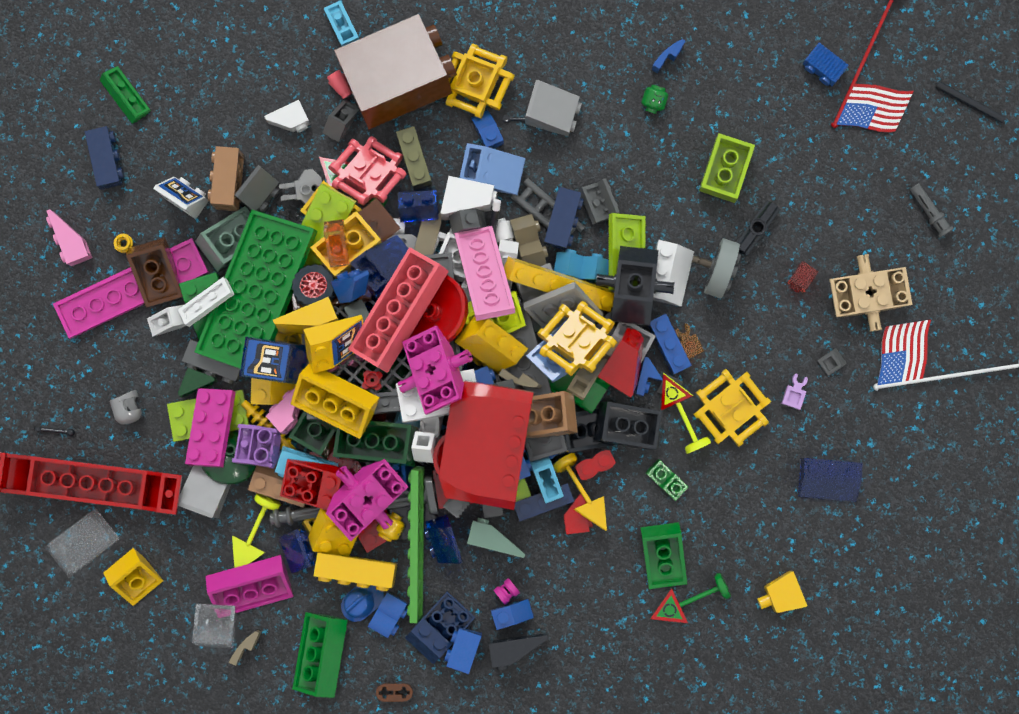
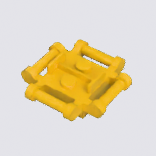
M471 44L467 54L463 55L454 51L451 57L453 58L452 63L455 70L459 62L461 63L456 72L457 76L453 78L450 84L453 94L448 95L446 105L450 107L455 106L473 113L475 117L480 119L484 114L486 105L495 110H500L502 99L510 81H513L515 77L514 74L503 70L507 62V56L496 55L479 48L475 44ZM475 55H478V56H480V57H483V58H486V59H488V60L494 61V62H496L497 64L495 65V64L489 63V62H487V61H484V60H482V59L476 58V57H474V56H475ZM499 76L503 77L504 79L495 99H489ZM457 94L479 103L476 107L457 100Z
M584 301L579 303L574 312L566 305L561 304L558 308L559 311L543 329L541 328L537 332L538 336L547 342L541 348L539 354L543 357H548L564 368L565 372L570 376L578 368H584L593 373L598 362L611 347L614 348L617 344L613 337L607 335L615 322L604 318L592 310ZM583 313L592 318L593 320H595L596 322H598L603 327L600 330L596 328L595 324H593L592 322H590L582 316ZM566 316L568 318L556 334L553 337L549 335L561 319ZM554 349L556 352L561 354L563 357H565L572 363L567 362L562 357L554 353L552 350Z
M725 369L718 378L703 390L699 389L696 392L704 406L693 415L701 420L713 435L714 441L717 444L730 436L735 444L740 447L744 444L743 441L760 427H765L769 424V421L760 410L767 406L771 400L762 394L750 379L748 372L734 380L730 372ZM725 381L730 384L711 400L707 398V395ZM744 382L760 402L757 406L754 405L753 401L739 386L741 383ZM707 410L724 430L723 433H720L705 414ZM755 415L758 419L739 435L734 432Z

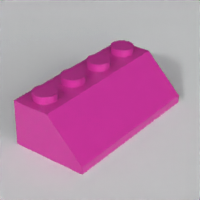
M281 555L206 576L207 594L218 618L293 597L288 573Z

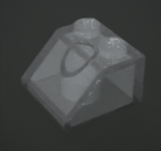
M196 603L193 645L234 648L236 606Z

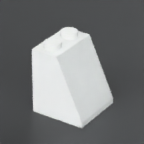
M449 176L441 209L442 220H450L449 216L459 210L476 208L484 212L490 211L491 206H493V200L497 199L494 185Z

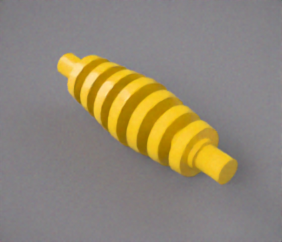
M247 400L241 404L247 412V418L253 417L251 420L252 424L258 421L259 424L257 426L275 428L268 421V418L263 416L266 412L265 410L257 411L260 406L257 404L255 406L251 405ZM280 433V449L282 450V447L285 446L297 450L291 444L292 439L289 437L286 439L284 437L286 434Z

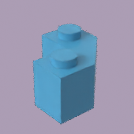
M566 249L565 252H557L554 268L556 272L591 283H596L597 274L608 275L609 260L604 259L601 254L593 253L592 256H581L576 254L577 251Z

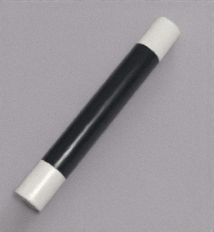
M498 199L493 200L489 225L493 227L495 236L501 200Z

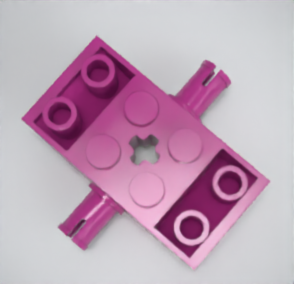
M434 326L402 342L412 372L411 377L398 382V386L402 385L399 387L402 393H406L416 387L426 415L461 399L464 382L459 367L473 361L472 357L469 358V356H472L469 350L466 349L455 355L453 348L438 326Z
M385 459L362 467L354 476L346 466L341 467L340 469L343 473L338 470L336 475L342 480L344 485L333 495L326 515L350 541L374 519L383 529L389 528L385 521L391 526L393 520L389 518L384 510L408 488L407 484Z

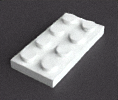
M474 369L460 371L463 382L465 380L476 382ZM398 383L396 384L403 423L449 415L450 404L426 415L417 388L415 387L406 393H402L399 390V387L402 385L398 386Z

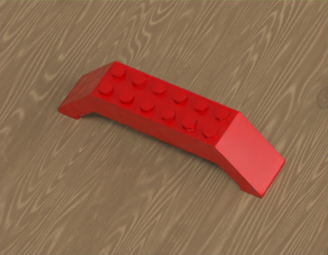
M0 452V492L62 499L177 515L182 475Z

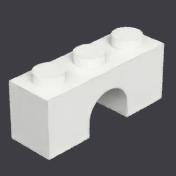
M444 416L420 420L419 432L415 431L411 447L414 461L433 463V453L439 440Z

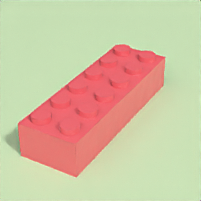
M409 247L348 350L388 373L404 347L402 342L409 339L449 271L439 263Z

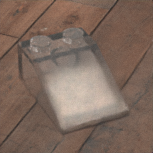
M94 509L47 545L46 550L67 576L71 578L120 538L101 514Z

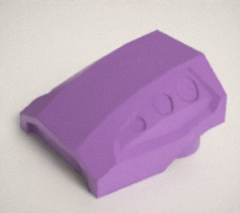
M238 424L239 433L235 456L232 458V462L274 468L279 456L280 432L275 428Z

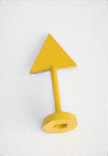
M570 453L553 464L554 471L561 473L567 470L587 504L574 510L606 531L604 496L591 501L571 469L577 462V456L575 453Z

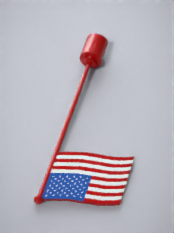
M889 0L834 122L831 123L833 128H837L838 125L857 126L877 132L890 133L895 132L914 91H898L877 85L855 84L893 0Z

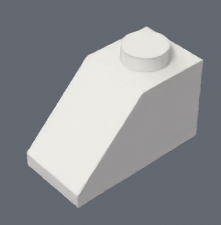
M299 100L264 116L268 124L291 132H302L310 125Z
M184 305L168 307L147 318L152 337L186 326L178 311Z

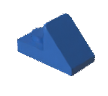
M644 357L642 361L639 381L636 387L635 395L643 397L644 393L649 391L650 382H647V379L663 381L649 357Z

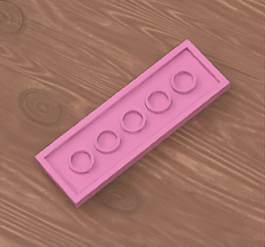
M489 226L454 233L476 321L514 314L515 306L493 227Z

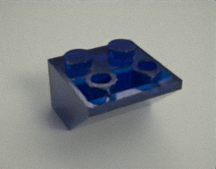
M297 529L278 537L291 573L314 566L317 558L315 552L309 548V535L303 529Z

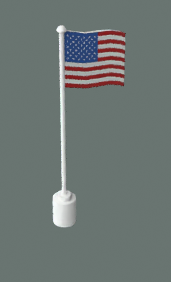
M931 320L886 326L882 338L881 369L878 383L874 384L873 388L878 391V389L1019 368V361L1018 364L923 378L927 362L928 330Z

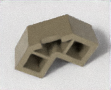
M532 214L510 220L515 242L519 243L520 259L537 266L545 265V258L548 257L546 246L542 247L539 240L538 232L541 229L538 220L534 221Z

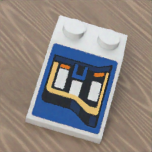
M172 177L155 185L153 188L163 198L194 219H197L208 203V199L205 197L206 193L199 188L192 189L189 187L191 183L182 177L180 179Z

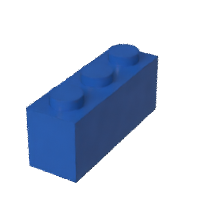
M667 314L652 320L648 328L656 336L654 340L671 375L692 366Z

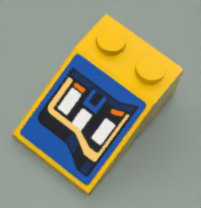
M362 315L304 329L307 359L313 373L333 369L354 354L348 348L363 325Z

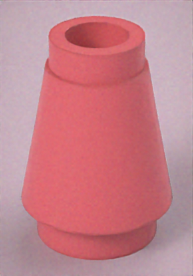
M340 70L327 77L329 80L328 84L343 99L352 94L345 74L341 73Z

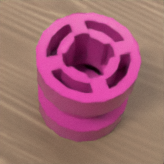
M509 578L504 581L501 587L498 586L494 589L496 595L505 605L510 602V598L520 594Z

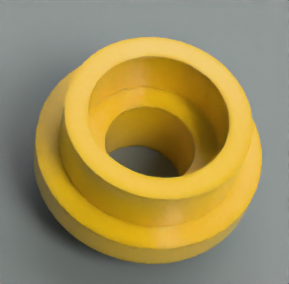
M120 234L114 239V247L121 253H127L128 249L133 247V240L127 234ZM126 240L127 245L122 247L121 242Z

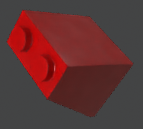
M630 328L626 329L598 375L600 379L629 397H632L639 381L644 337H642L639 331L631 330Z

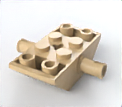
M869 254L856 256L860 271L858 275L829 279L836 317H847L865 314L868 316L870 332L882 330L879 317L881 311L913 305L906 267L873 272L870 267ZM867 290L872 292L871 297L869 294L866 295Z

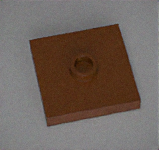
M377 198L358 212L381 239L382 243L401 229Z

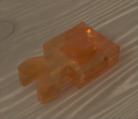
M686 323L684 325L686 328L685 333H681L678 328L675 329V333L678 337L682 338L680 343L689 359L704 352L697 335L690 336V326Z

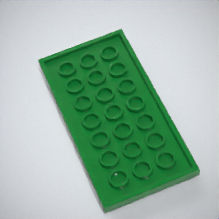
M251 210L224 277L228 280L234 295L210 312L194 352L244 370L249 340L274 343L278 329L273 320L285 315L293 295L292 281L295 278V274L304 267L311 250L310 247L313 245L318 231L304 225Z

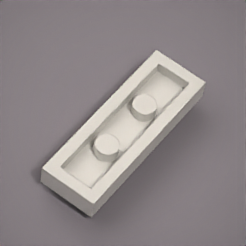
M222 277L178 309L184 324L190 327L232 297L234 292L228 280Z

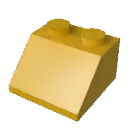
M134 548L103 572L109 586L132 606L163 582L162 578L145 557Z

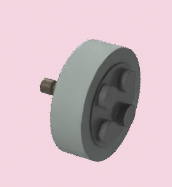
M722 238L712 261L693 256L692 263L709 268L704 290L705 294L722 298L725 291L730 290L731 278H735L738 267L735 265H738L741 254L738 253L739 243Z

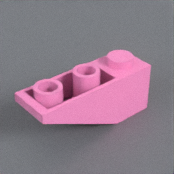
M47 210L48 217H46L50 228L53 227L55 234L53 238L56 245H60L62 251L60 252V257L63 263L66 262V264L74 266L91 259L92 255L86 240L55 212Z

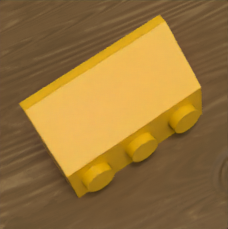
M475 316L455 340V343L465 350H469L474 357L496 373L516 365L528 350L525 345L491 319L476 321Z

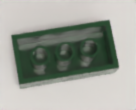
M304 411L290 433L289 438L327 459L335 444L337 427L321 419L308 421L307 412Z
M370 421L360 439L337 428L333 457L342 460L370 463L385 459L390 465L414 467L415 461L411 447L415 431L419 432V428L410 424Z

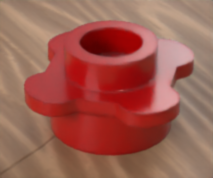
M366 370L363 373L364 382L362 387L365 390L369 388L376 391L380 390L382 387L380 384L383 377L380 371Z

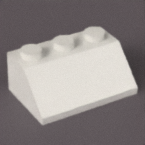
M658 240L655 249L659 250L656 279L657 281L675 282L673 294L656 292L653 300L682 307L694 251L675 243Z

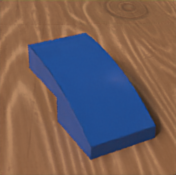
M679 40L668 47L655 61L651 70L658 73L667 58L675 61L685 44V40Z

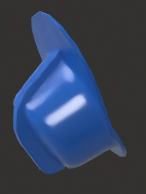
M370 585L368 588L354 587L342 600L341 609L343 615L353 622L362 621L379 607L384 598L383 591L376 590V586Z

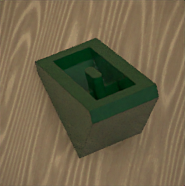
M187 368L178 395L182 398L197 392L198 388H206L218 381L212 376Z

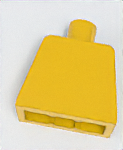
M788 571L765 585L764 589L767 595L757 598L761 609L772 606L775 613L807 607L794 571Z

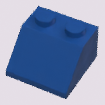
M459 627L458 631L454 630L451 642L454 643L452 650H447L444 661L448 662L446 667L469 674L482 633Z

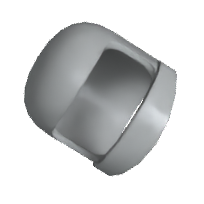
M137 390L130 391L109 401L114 418L119 424H131L141 417L142 410L137 408L135 399L138 397Z

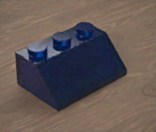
M801 458L798 497L856 502L862 483L863 463Z

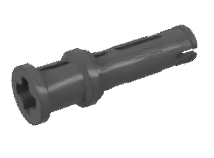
M920 183L910 189L930 218L929 224L933 225L939 233V238L954 229L944 218L945 214L939 212Z

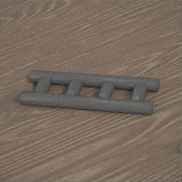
M527 178L523 183L527 186L521 195H512L511 198L548 229L550 219L545 218L540 212L547 204L553 209L555 200ZM533 192L542 199L535 208L526 201ZM578 221L576 228L572 227L570 235L576 229L582 232L585 226Z

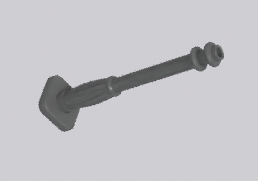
M433 470L426 471L424 476V504L428 503L431 515L438 514L439 512ZM408 487L386 509L410 506L408 494L411 491V487ZM312 506L292 510L290 507H287L286 511L283 512L275 509L270 514L271 525H275L277 528L281 527V523H288L289 526H292L294 521L316 518L320 508Z

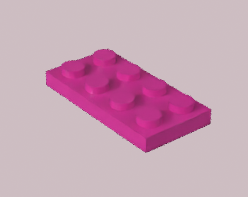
M198 388L185 461L186 465L223 468L235 391Z

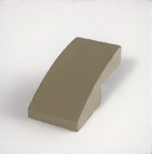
M502 369L498 374L506 380L513 379L514 384L533 389H540L542 386L524 373L519 379L505 369Z
M257 630L248 636L235 650L229 663L235 666L238 665L245 649L254 650L262 631Z

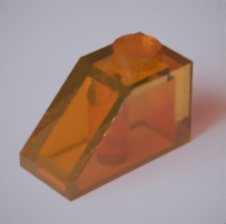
M344 219L324 222L323 233L330 268L350 265Z

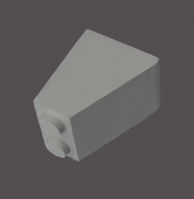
M536 80L525 116V124L569 137L570 131L574 132L577 121H574L575 113L579 114L582 103H579L580 96Z
M193 466L179 495L178 506L210 518H219L231 485L215 482L205 474L202 466Z

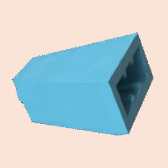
M546 457L530 462L545 503L564 497L550 458Z

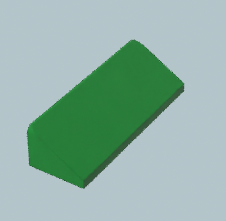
M118 66L102 73L100 82L132 124L151 112Z

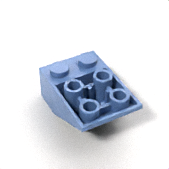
M467 143L459 178L494 185V191L518 195L525 158L489 147Z

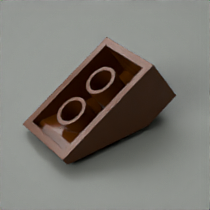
M165 237L128 249L126 257L146 308L183 297L172 253Z

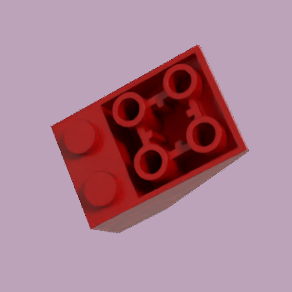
M287 459L280 496L327 510L333 495L344 485L342 480L336 475L338 470L343 473L340 469L341 467Z

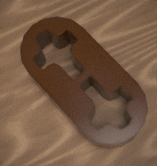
M382 683L376 689L377 698L384 702L408 701L413 695V688L408 683ZM386 687L387 691H393V694H387L385 698L379 691ZM403 687H406L410 694L403 697L402 694H396V691H401Z

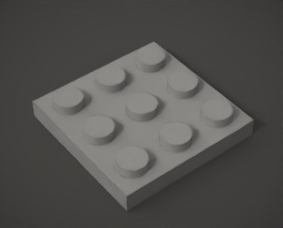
M575 282L524 302V309L542 328L559 311L558 308L561 304L566 305L574 312L579 303L584 301L588 304V307L603 316L601 310ZM583 313L582 316L592 323L596 322ZM564 316L549 335L568 318Z

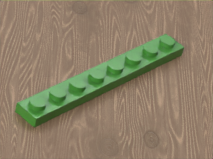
M416 466L408 475V482L411 483V491L408 494V501L411 503V510L408 513V521L410 522V529L408 531V540L410 541L408 559L410 560V567L407 574L410 579V586L407 591V595L410 597V604L407 609L410 623H418L423 618L424 467Z

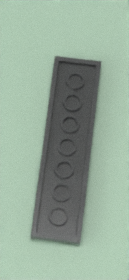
M522 302L520 307L526 326L509 334L525 345L528 350L516 365L505 370L518 379L524 373L542 385L540 389H533L514 384L515 389L534 392L533 396L552 393L548 377L526 357L538 345V340L531 316L524 309V302ZM564 435L526 438L525 441L530 462L569 451Z

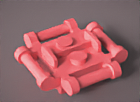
M373 136L368 138L364 146L360 145L355 139H351L344 152L335 162L329 165V169L338 175L333 180L331 186L355 198L362 206L366 205L372 198H377L381 203H384L387 195L395 185L407 175L402 168H397L403 159V155L399 152L395 153L377 142V139ZM372 148L378 150L382 154L392 159L391 162H387L384 156L374 151ZM356 151L358 154L345 169H342L343 163Z

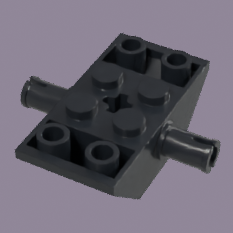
M620 246L617 274L615 276L597 274L596 286L613 287L615 289L612 321L650 326L654 294L656 292L674 293L675 282L657 281L656 279L659 250ZM634 281H637L639 285L635 287L632 284Z

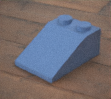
M565 320L550 335L553 337L567 320ZM543 340L526 357L552 382H555L567 375L564 368L554 361L539 354L541 348L547 344ZM554 349L552 350L554 353L562 357L567 362L572 363L571 361L563 357L561 354L556 352Z

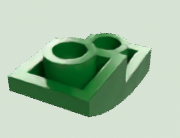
M659 459L646 472L675 501L688 489V486Z

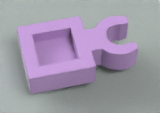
M794 374L792 377L793 387L789 385L786 387L781 404L801 410L806 391L801 389L807 384L808 378L804 377L803 382L798 383V374Z

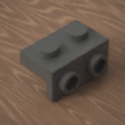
M606 178L579 189L592 224L609 220V214L620 213Z

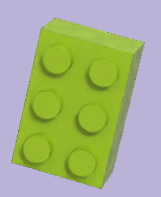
M718 133L699 191L735 203L738 199L755 145Z

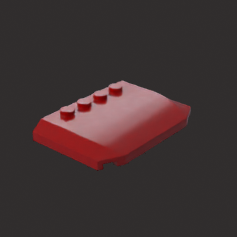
M464 381L461 399L450 404L439 472V480L445 498L511 510L515 509L534 392Z

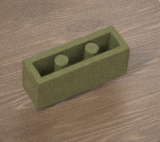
M415 127L397 131L396 134L413 189L432 185Z

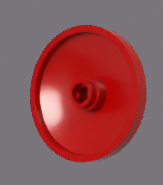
M446 275L409 338L434 326L439 327L449 343L459 335L467 320L468 300L465 291L457 281Z

